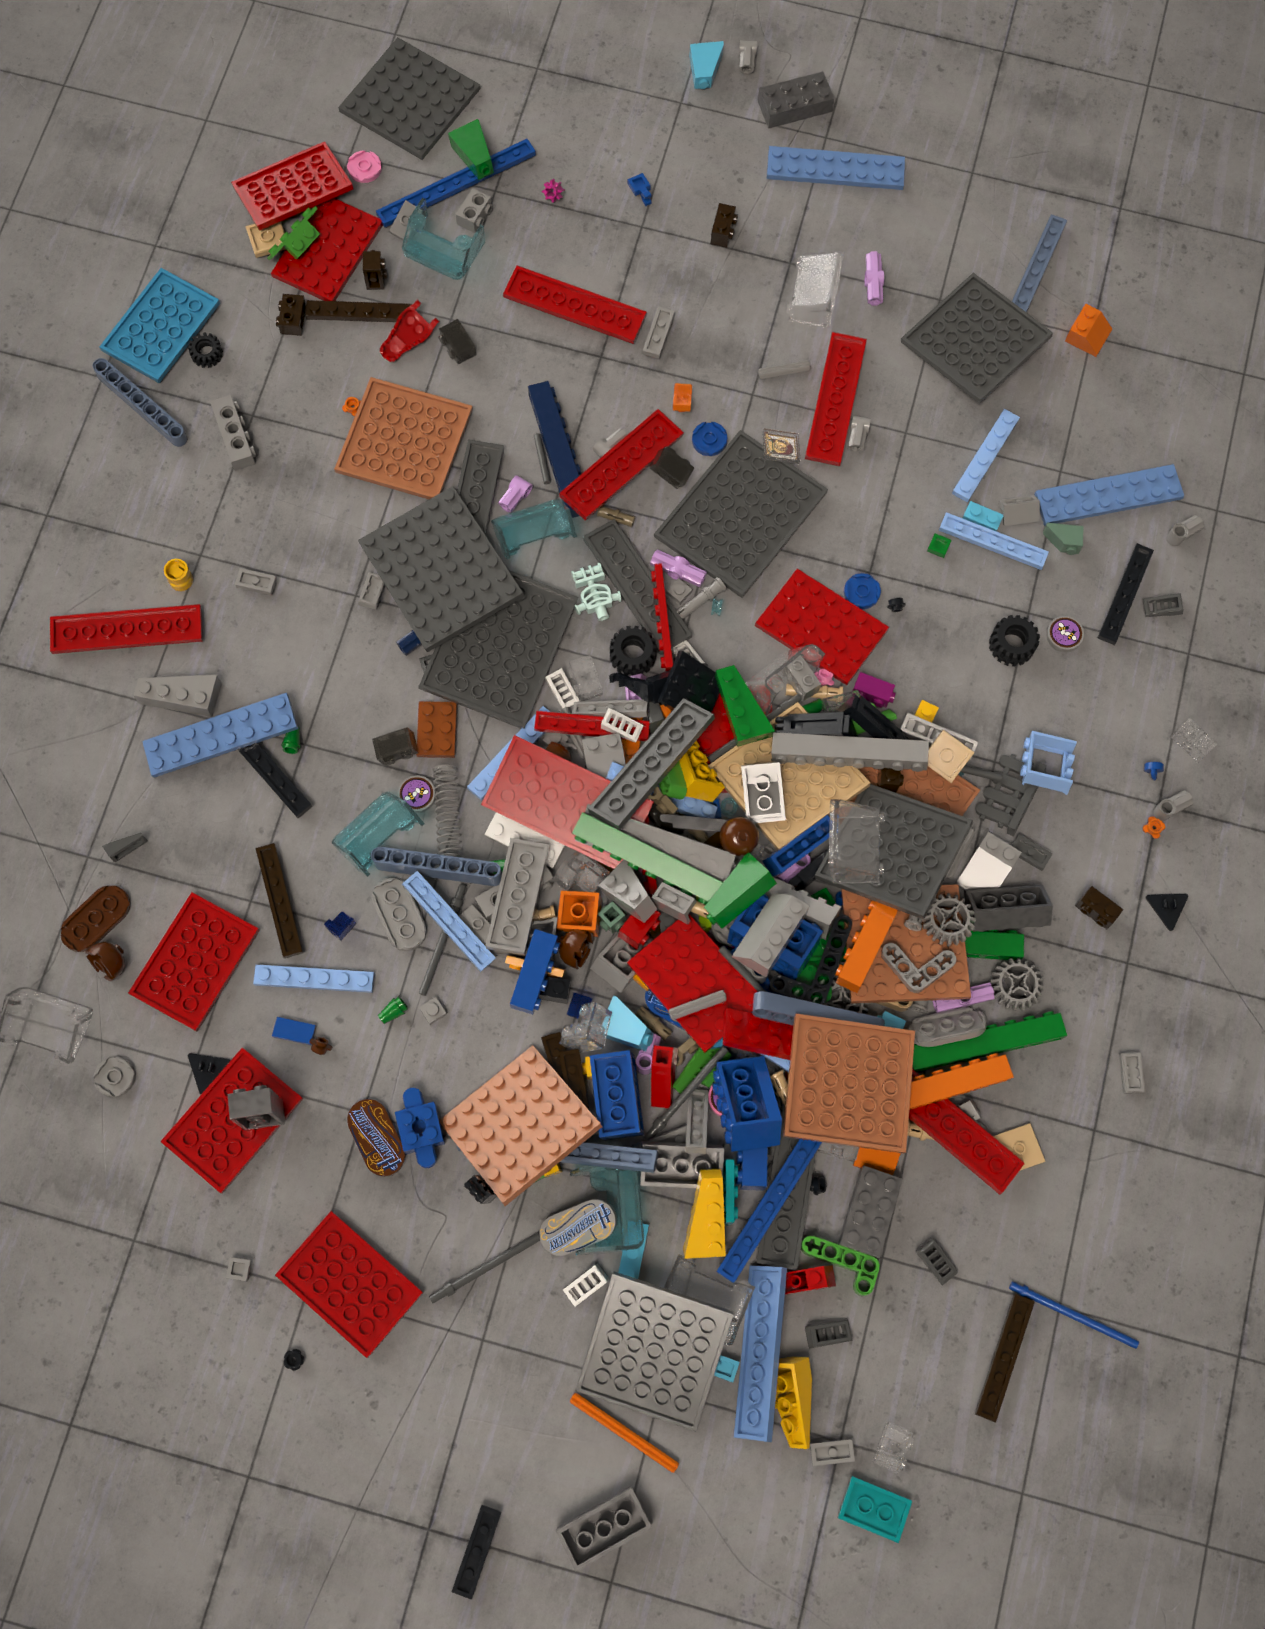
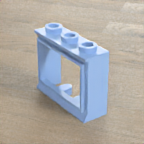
M1032 731L1030 737L1025 738L1023 746L1026 751H1024L1022 756L1024 765H1022L1020 776H1023L1022 784L1027 783L1048 788L1067 795L1073 783V780L1070 779L1073 774L1071 766L1075 755L1072 753L1077 741ZM1034 748L1063 755L1060 777L1031 770Z

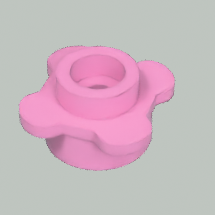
M820 669L819 672H815V676L822 686L834 685L831 672L826 669Z

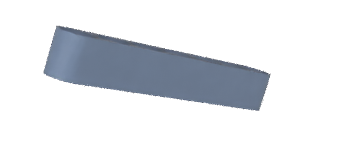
M99 358L93 362V369L103 384L173 445L180 447L186 444V433L175 419L106 359Z
M376 847L371 852V859L375 867L381 871L413 875L418 871L424 877L488 886L500 885L502 877L499 864L490 861L387 847ZM422 862L420 865L415 866L416 863ZM455 867H459L458 870L452 871ZM497 872L496 875L490 876L491 873Z
M765 991L756 992L753 997L754 1016L793 1025L795 1014L885 1026V1021L879 1017Z

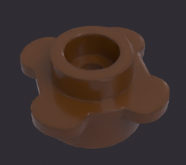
M323 1037L310 1039L309 1041L312 1044L311 1050L319 1055H325L327 1050L331 1051L333 1048L328 1044V1040Z

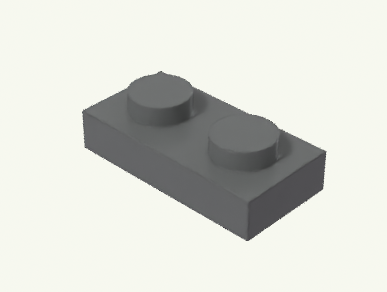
M1020 834L1012 844L1014 848L1022 852L1019 856L1020 859L1041 871L1044 870L1053 854Z

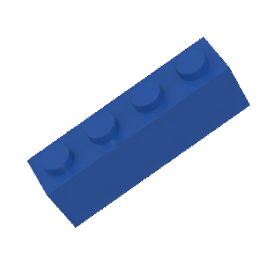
M826 815L785 846L773 852L762 862L772 877L777 876L839 830L831 818Z
M537 929L534 930L510 1002L512 1009L534 1015L535 1010H539L542 999L539 998L541 991L545 992L548 980H546L547 973H551L554 966V961H552L553 954H557L560 948L558 936Z

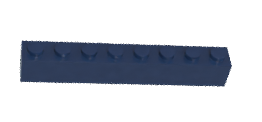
M549 381L529 385L528 396L560 493L581 475L579 465H575L574 462L576 456L574 449H570L569 446L571 443L569 433L564 431L566 425L564 418H560L559 415L561 413L559 402L555 403L554 400L556 397L554 387H550ZM562 500L567 519L580 516Z

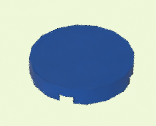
M703 422L699 424L692 434L693 447L704 456L720 454L727 445L726 430L716 422Z
M855 574L845 583V599L862 610L871 608L880 598V584L869 574Z

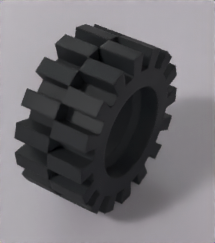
M206 332L203 333V336L200 333L197 334L198 338L192 337L193 341L190 340V346H188L192 361L197 366L201 365L202 368H205V365L211 368L210 364L216 366V361L220 362V357H223V350L219 339L216 336L213 337L211 333L207 336ZM205 346L212 347V351L208 354L199 353V350Z

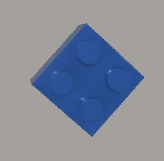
M768 1147L741 1150L736 1153V1164H740L738 1177H736V1185H740L739 1190H765L767 1187Z

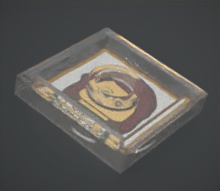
M764 428L762 432L764 459L799 464L801 461L799 433Z

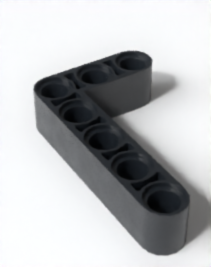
M840 915L836 918L811 986L782 975H775L770 980L769 988L771 993L812 1002L811 997L813 995H819L822 1001L818 1004L824 1005L852 928L850 917ZM845 922L848 928L841 930L837 924ZM833 940H838L841 942L842 946L840 948H834L831 945V942ZM832 958L835 961V965L829 967L824 963V960ZM824 976L829 982L826 985H821L817 979ZM776 981H781L784 984V988L777 990L773 987V984ZM800 988L803 994L796 997L792 994V990Z

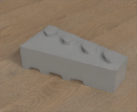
M218 675L138 678L133 696L139 704L212 717L221 681Z
M774 878L777 884L768 890L765 895L768 898L773 893L793 895L810 905L804 920L818 925L823 931L821 938L826 940L831 933L836 918L839 916L841 906L834 904L832 907L826 904L827 900L821 897L816 900L809 895V892L804 890L795 891L793 885Z

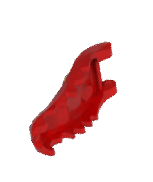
M418 299L399 315L388 338L379 348L381 355L389 362L396 361L403 353L424 342L440 322L437 318H434L429 324L416 311L422 304Z

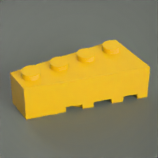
M696 740L679 760L687 786L685 796L713 802L725 786L715 778L717 773L714 769L709 768L706 763L708 758L698 750L700 745Z
M721 1169L700 1170L694 1203L691 1209V1217L686 1232V1240L683 1246L684 1259L726 1256L723 1176Z

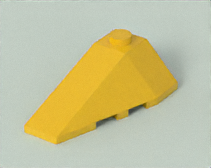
M792 1356L779 1359L775 1409H778L781 1416L780 1424L790 1448H810L812 1374L809 1357Z

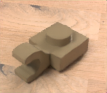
M658 786L654 789L653 795H649L647 798L655 802L656 808L662 814H674L678 810L674 803L660 792Z
M691 1037L678 1047L677 1056L679 1061L676 1066L684 1063L685 1054L689 1053L691 1055L698 1050L699 1046Z

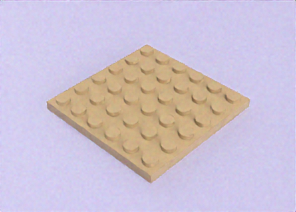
M797 702L777 717H785L788 714H806L807 712ZM776 718L770 721V724L772 725L773 729L775 728V724H778L775 722ZM773 737L739 747L735 746L708 765L710 769L715 770L717 773L715 778L723 783L725 790L745 813L741 765L772 762ZM789 762L780 764L786 820L755 823V825L773 846L779 850L826 815L830 816L870 786V782L858 768L853 766L797 765Z

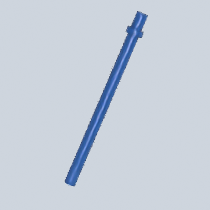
M1012 1281L1009 1286L1010 1290L1019 1293L1020 1296L1038 1302L1136 1349L1139 1345V1341L1029 1290L1026 1285L1021 1286Z

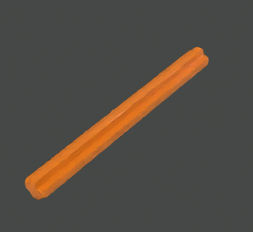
M578 1393L573 1394L570 1399L571 1404L672 1473L677 1470L679 1463Z

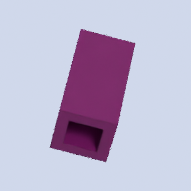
M860 672L851 695H857L858 697L862 695L876 707L887 708L888 703H893L896 692H893L895 685Z

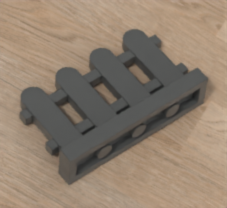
M1013 754L1010 757L1007 755L1000 757L999 764L1004 770L1003 772L995 771L994 773L1002 774L1001 782L992 780L996 784L995 788L987 787L983 792L984 798L988 799L987 804L978 803L975 808V812L980 815V820L984 821L987 818L998 823V827L1001 829L1003 826L1008 827L1007 834L1011 836L1015 835L1039 787L1027 783L1023 785V776L1021 780L1007 775L1009 770L1020 775L1022 765H1024V762L1016 760V756ZM1032 763L1031 770L1041 773L1046 772L1047 765L1039 763L1036 768L1033 767L1034 763ZM1001 786L1014 791L1013 796L999 791ZM1019 794L1023 795L1021 800L1018 799ZM993 802L1006 807L1005 812L991 807ZM1011 810L1015 811L1013 816L1010 815Z

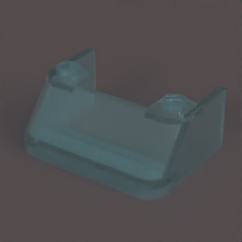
M422 198L409 217L402 244L403 254L405 257L452 279H461L465 276L485 244L484 226L480 225L472 238L467 235H460L452 243L424 230L428 213L426 200Z
M560 499L550 500L491 520L499 546L506 559H510L511 555H515L517 550L520 549L519 546L553 535L559 539H565L569 537V534L573 538L577 537L570 509Z
M385 792L333 838L332 844L358 871L368 877L370 873L366 869L372 864L371 852L374 848L380 847L397 830L408 831L414 826V823L423 826L425 823L406 801L390 792Z
M583 1167L571 1171L570 1176L590 1175L591 1186L597 1191H606L607 1202L613 1206L617 1214V1224L613 1233L608 1238L595 1243V1247L577 1250L576 1255L604 1254L640 1248L644 1242L638 1171L606 1167Z

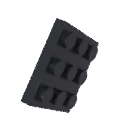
M679 651L658 698V702L673 711L684 698L712 713L720 694L715 678L716 672L686 652Z

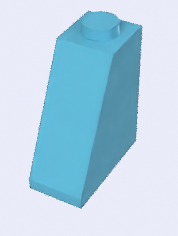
M723 41L690 44L689 57L694 89L712 87L723 56Z
M613 996L598 1031L606 1039L646 1051L648 1046L651 1045L654 1034L616 996Z

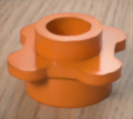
M348 397L342 410L355 416L361 401L355 397Z
M1152 816L1148 818L1147 825L1143 826V831L1151 834L1154 839H1158L1161 831L1166 826L1161 820Z

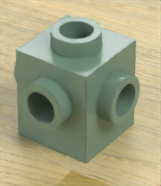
M612 901L610 904L605 905L598 913L600 918L599 924L606 932L609 930L614 934L616 931L619 932L627 921L625 916L627 913Z

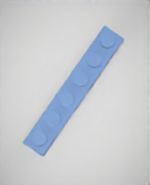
M1006 409L1002 411L954 488L953 495L968 503L1019 421V416Z
M947 512L939 528L941 532L1042 570L1049 551Z
M542 706V707L540 708V710H539V711L550 712V711H549L548 709H546L544 706ZM536 714L526 723L525 728H522L516 734V736L532 744H535L546 733L534 731ZM512 739L467 786V789L481 801L484 799Z
M612 762L606 779L612 781L624 766ZM685 796L681 800L668 797L678 808L677 812L686 816L714 818L718 808L708 802Z
M418 871L402 883L406 890L480 972L496 959Z
M256 965L253 984L255 986L372 993L374 972Z

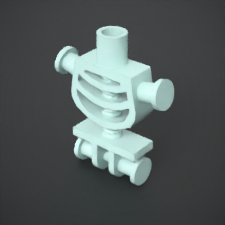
M597 563L593 567L589 565L588 570L585 571L583 568H580V571L577 572L571 571L576 589L588 585L581 592V604H575L574 609L576 613L580 615V612L586 610L588 614L596 612L599 621L608 619L607 608L612 607V601L619 600L621 602L620 591L611 594L610 588L607 585L595 584L605 580L601 564Z

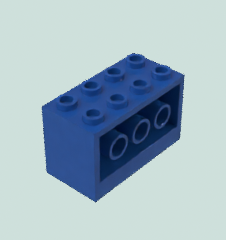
M762 895L738 915L730 927L727 943L736 948L739 946L769 900L768 896ZM803 920L772 969L785 977L797 980L820 943L823 933L820 927Z
M630 1050L590 1055L597 1120L602 1125V1128L598 1130L599 1138L606 1141L645 1135L635 1055Z
M760 1056L717 1062L716 1071H713L715 1082L712 1085L713 1094L718 1096L716 1100L717 1110L722 1112L720 1116L721 1126L726 1128L725 1141L726 1144H730L731 1152L780 1145L782 1118L765 1057Z

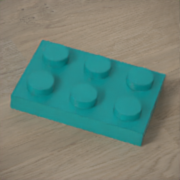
M726 1159L723 1162L725 1226H731L735 1219H738V1207H734V1200L738 1198V1186H734V1180L738 1177V1165H734V1160Z
M851 1476L837 1518L899 1543L912 1500Z

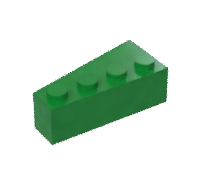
M735 665L716 670L715 678L736 746L739 747L773 737L775 730Z

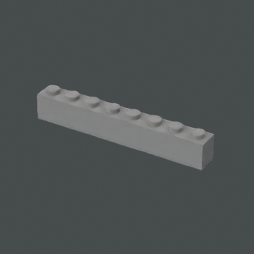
M773 733L771 755L772 762L780 761V764L789 762L797 765L815 764L816 766L892 768L897 771L912 769L913 771L920 772L927 770L929 741Z

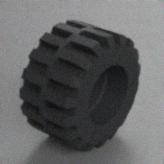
M1010 615L1007 619L1005 617L996 624L989 639V644H991L989 649L994 651L992 655L994 658L998 657V662L1001 663L1003 661L1005 662L1004 665L1007 666L1010 663L1013 667L1017 666L1018 663L1023 665L1025 661L1028 662L1040 642L1038 641L1040 639V634H1037L1038 628L1033 627L1034 623L1032 621L1028 622V618L1024 617L1022 619L1020 615H1016L1015 618H1013V615ZM1005 636H1018L1022 640L1023 646L1014 647L1006 641Z
M626 626V630L621 628L619 634L617 632L614 634V639H611L610 662H612L613 668H617L618 673L624 672L627 676L628 674L633 676L640 673L643 674L644 671L648 673L650 667L654 666L657 645H655V638H652L650 632L646 633L645 628L642 627L640 630L638 629L639 626L634 628ZM635 645L640 647L644 653L637 658H630L624 655L622 651L627 646Z

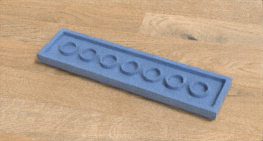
M769 146L767 179L903 190L905 157Z
M1174 464L1037 490L1034 494L1040 500V514L1044 526L1047 523L1058 524L1184 498Z
M284 693L142 742L151 776L155 778L232 752L238 748L297 730L298 726L289 695Z
M769 1266L749 1267L734 1438L772 1442L787 1268Z

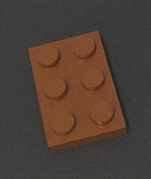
M419 701L417 757L455 758L456 703Z

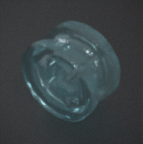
M713 598L711 615L716 613L720 616L721 599L716 601Z
M732 798L724 799L720 806L721 813L726 817L734 816L738 808L737 802ZM726 804H729V806L730 804L733 805L732 811H729V809L725 810Z

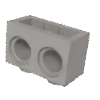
M472 188L456 213L457 225L474 233L478 227L481 228L484 218L487 214L491 213L493 208L491 196Z
M801 654L784 663L782 673L796 693L800 695L802 701L818 693L821 683Z

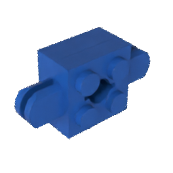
M409 1088L403 1094L405 1109L395 1112L403 1151L405 1154L415 1152L418 1164L423 1168H431L437 1161L435 1147L445 1144L435 1102L424 1104L421 1091L417 1088Z

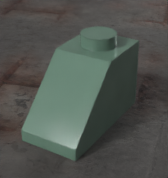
M1047 523L1043 530V535L1060 552L1069 555L1079 554L1083 547L1084 526Z

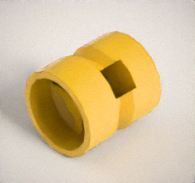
M175 558L165 564L164 575L174 590L185 591L191 587L193 576L185 561Z

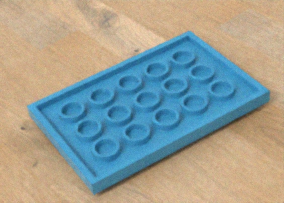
M160 268L99 348L104 353L160 383L188 347L190 340H193L192 337L198 334L220 305V301L165 269Z

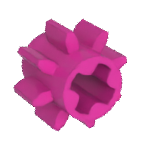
M552 179L550 183H544L546 188L542 193L545 194L546 200L551 199L553 203L557 199L560 200L562 198L561 193L565 189L562 188L561 182L557 183L555 179Z

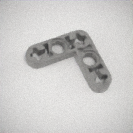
M894 943L885 944L881 952L883 960L908 990L913 993L922 992L951 970L956 963L955 954L949 950L941 952L920 969H917L904 952ZM894 950V957L892 955L888 956L887 951ZM944 957L951 958L950 964L946 962L942 967L939 966ZM901 963L908 965L909 971L906 973L899 971L898 965ZM929 967L935 968L937 975L929 976L926 973V969ZM922 976L924 977L919 986L912 985L913 979L918 981Z

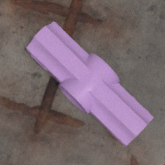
M871 251L865 257L866 271L864 281L865 287H867V302L871 306H877L883 303L884 271H882L881 254L877 251Z
M658 549L654 552L650 562L652 566L662 563V570L667 572L671 578L675 580L679 578L698 587L703 584L707 574L706 571L690 565L689 561L680 556L673 557Z
M990 982L970 987L971 998L967 1002H963L960 999L933 1000L936 1013L994 1000L993 987Z

